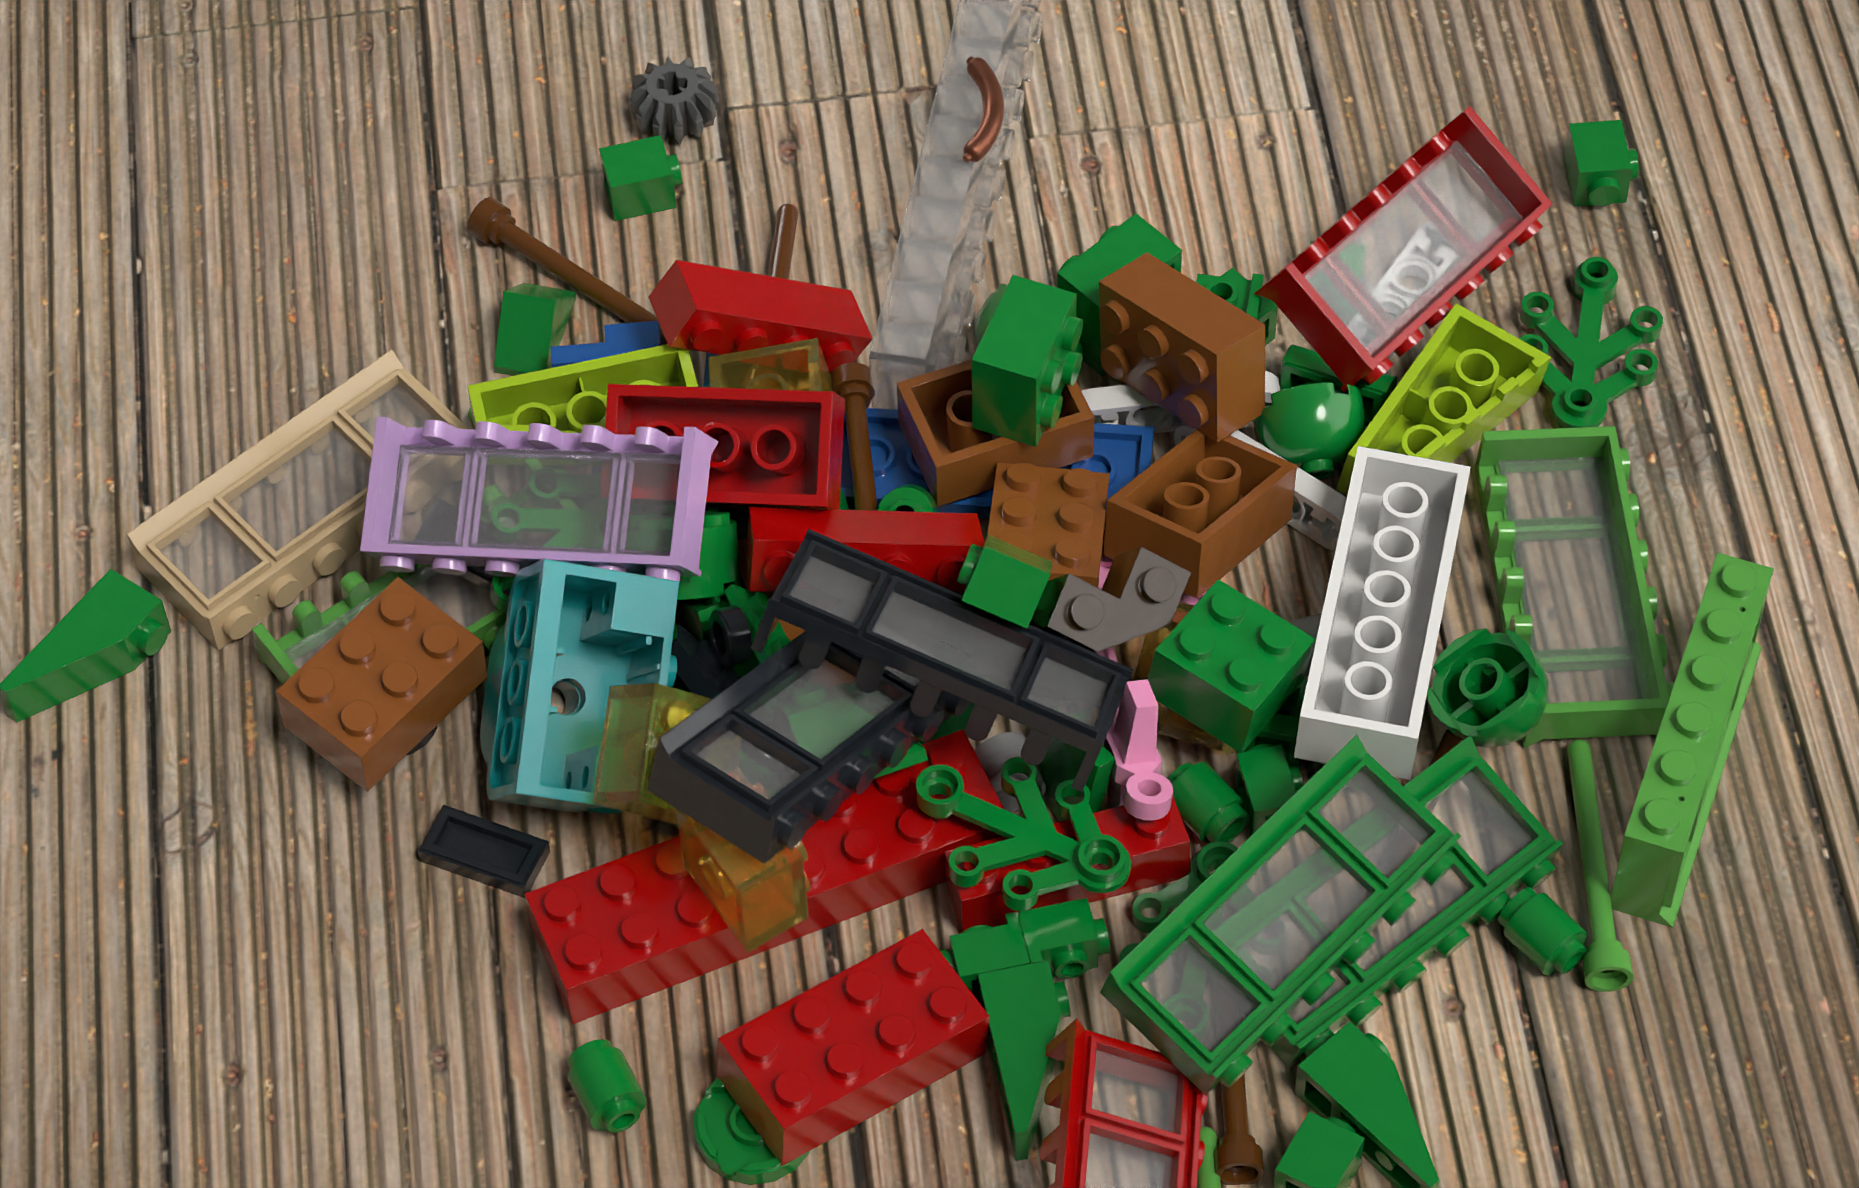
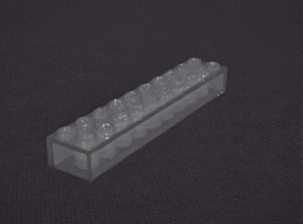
M959 0L869 354L870 384L873 398L871 400L872 408L898 410L897 382L958 364L964 360L966 337L960 334L963 325L971 326L974 318L976 294L970 292L973 283L981 284L984 276L986 252L980 250L983 241L991 242L994 234L996 212L990 209L993 200L1001 201L1003 196L1005 170L1000 169L1002 160L1011 161L1013 154L1015 130L1010 129L1012 120L1020 121L1022 117L1024 90L1019 88L1021 81L1029 82L1031 79L1034 52L1030 51L1029 47L1031 42L1039 43L1043 12H1037L1035 8H1039L1041 0ZM972 56L973 58L981 57L996 75L1004 98V117L998 137L988 153L978 162L970 161L966 163L962 159L964 155L963 148L977 131L983 112L980 91L974 80L967 73L968 64L966 60Z

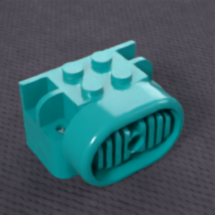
M543 559L518 571L510 590L506 622L497 633L491 647L481 719L480 742L482 754L488 767L486 786L487 795L490 800L574 813L587 811L600 814H616L622 811L652 814L654 794L648 791L647 788L659 738L670 730V716L668 713H664L666 691L672 688L677 672V659L674 655H671L679 581L550 559ZM552 687L559 689L566 699V707L563 714L558 713V707L552 706L550 702Z

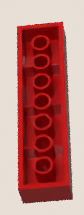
M962 729L922 744L928 757L927 761L874 778L870 786L862 794L853 793L843 801L836 813L828 821L819 820L809 828L794 848L788 849L785 847L765 864L703 826L525 893L531 929L572 1024L946 882L945 851L1003 837L953 814L943 819L932 818L917 805L916 781L919 774L925 768L932 765H947L956 769L962 776L965 793L1004 809L965 731ZM935 794L931 796V798L939 800L948 798L943 794Z

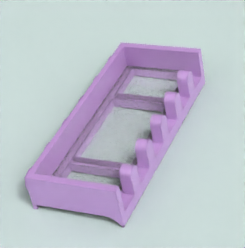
M377 417L360 551L380 560V568L395 572H414L415 564H432L433 571L444 574L464 575L466 574L467 566L485 567L484 572L486 574L500 577H515L520 568L523 569L543 559H550L633 574H645V576L679 581V583L680 576L701 577L702 571L699 570L710 461L718 441L696 427H684V436L678 437L668 436L660 430L650 427H636L635 435H620L595 425H583L582 433H563L550 425L541 423L529 424V431H510L497 423L485 421L477 422L476 430L457 429L439 420H425L424 428L405 427L388 417Z

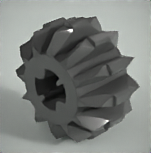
M667 56L664 65L657 66L648 62L645 74L634 76L631 98H629L631 114H634V119L637 120V126L642 134L653 133L654 136L661 135L663 141L668 137H674L679 145H681L684 136L689 134L700 139L703 127L714 125L716 104L719 102L717 87L714 86V81H711V76L706 67L694 68L689 57L680 64L672 62L669 56Z

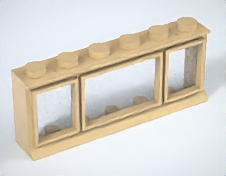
M391 349L128 532L127 536L137 569L219 651L231 641L246 636L254 628L255 624L279 607H285L292 603L301 591L319 578L334 573L347 558L360 550L377 417H388L405 427L424 428L425 420H439L457 429L469 428L403 367ZM411 455L403 518L410 513L422 510L435 495L452 483L463 480L466 457Z

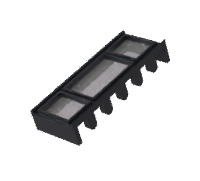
M807 530L804 540L772 598L768 600L750 649L762 653L779 620H783L808 631L799 655L800 662L806 668H819L827 655L831 642L864 656L854 680L856 687L864 693H872L877 689L887 666L919 679L910 702V709L917 716L927 717L931 715L942 690L974 703V708L965 727L967 736L972 740H985L997 714H1000L1031 728L1021 750L1022 759L1030 765H1038L1044 760L1053 738L1085 751L1071 788L1080 792L1083 791L1122 699L1126 682L1129 681L1134 669L1030 624L1028 628H1024L961 601L963 597L961 594L813 530Z
M844 602L830 613L856 624L862 609ZM881 617L873 632L974 675L978 662L975 658L966 662L959 655L934 640ZM804 631L659 738L647 790L765 864L785 847L788 849L794 848L809 828L819 820L828 821L836 813L843 801L853 793L862 794L870 786L877 774L887 766L891 768L896 767L915 743H918L920 740L923 742L930 740L945 720L952 715L960 716L971 702L942 690L931 715L927 717L917 716L911 711L910 702L919 679L887 666L877 689L872 693H864L856 687L854 682L864 656L831 642L821 666L817 669L806 668L799 660L801 649L808 634V631Z

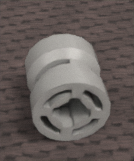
M1017 732L995 735L982 742L975 750L1002 806L1011 813L1020 811L1016 798L1008 795L1002 789L1001 770L1003 764L1008 759L1021 757V750L1026 737ZM1037 768L1036 783L1041 796H1043L1046 792V784L1040 770ZM1014 773L1009 776L1015 781L1028 779L1022 773Z

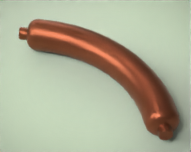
M972 56L966 60L968 64L967 73L974 80L980 91L983 112L977 131L963 148L964 155L962 159L966 163L970 161L978 162L988 153L998 137L1004 117V98L996 75L981 57L973 58Z

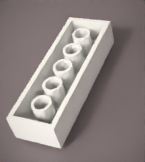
M1358 446L1301 708L1294 758L1326 764L1357 734L1366 752L1393 777L1411 780L1471 467Z

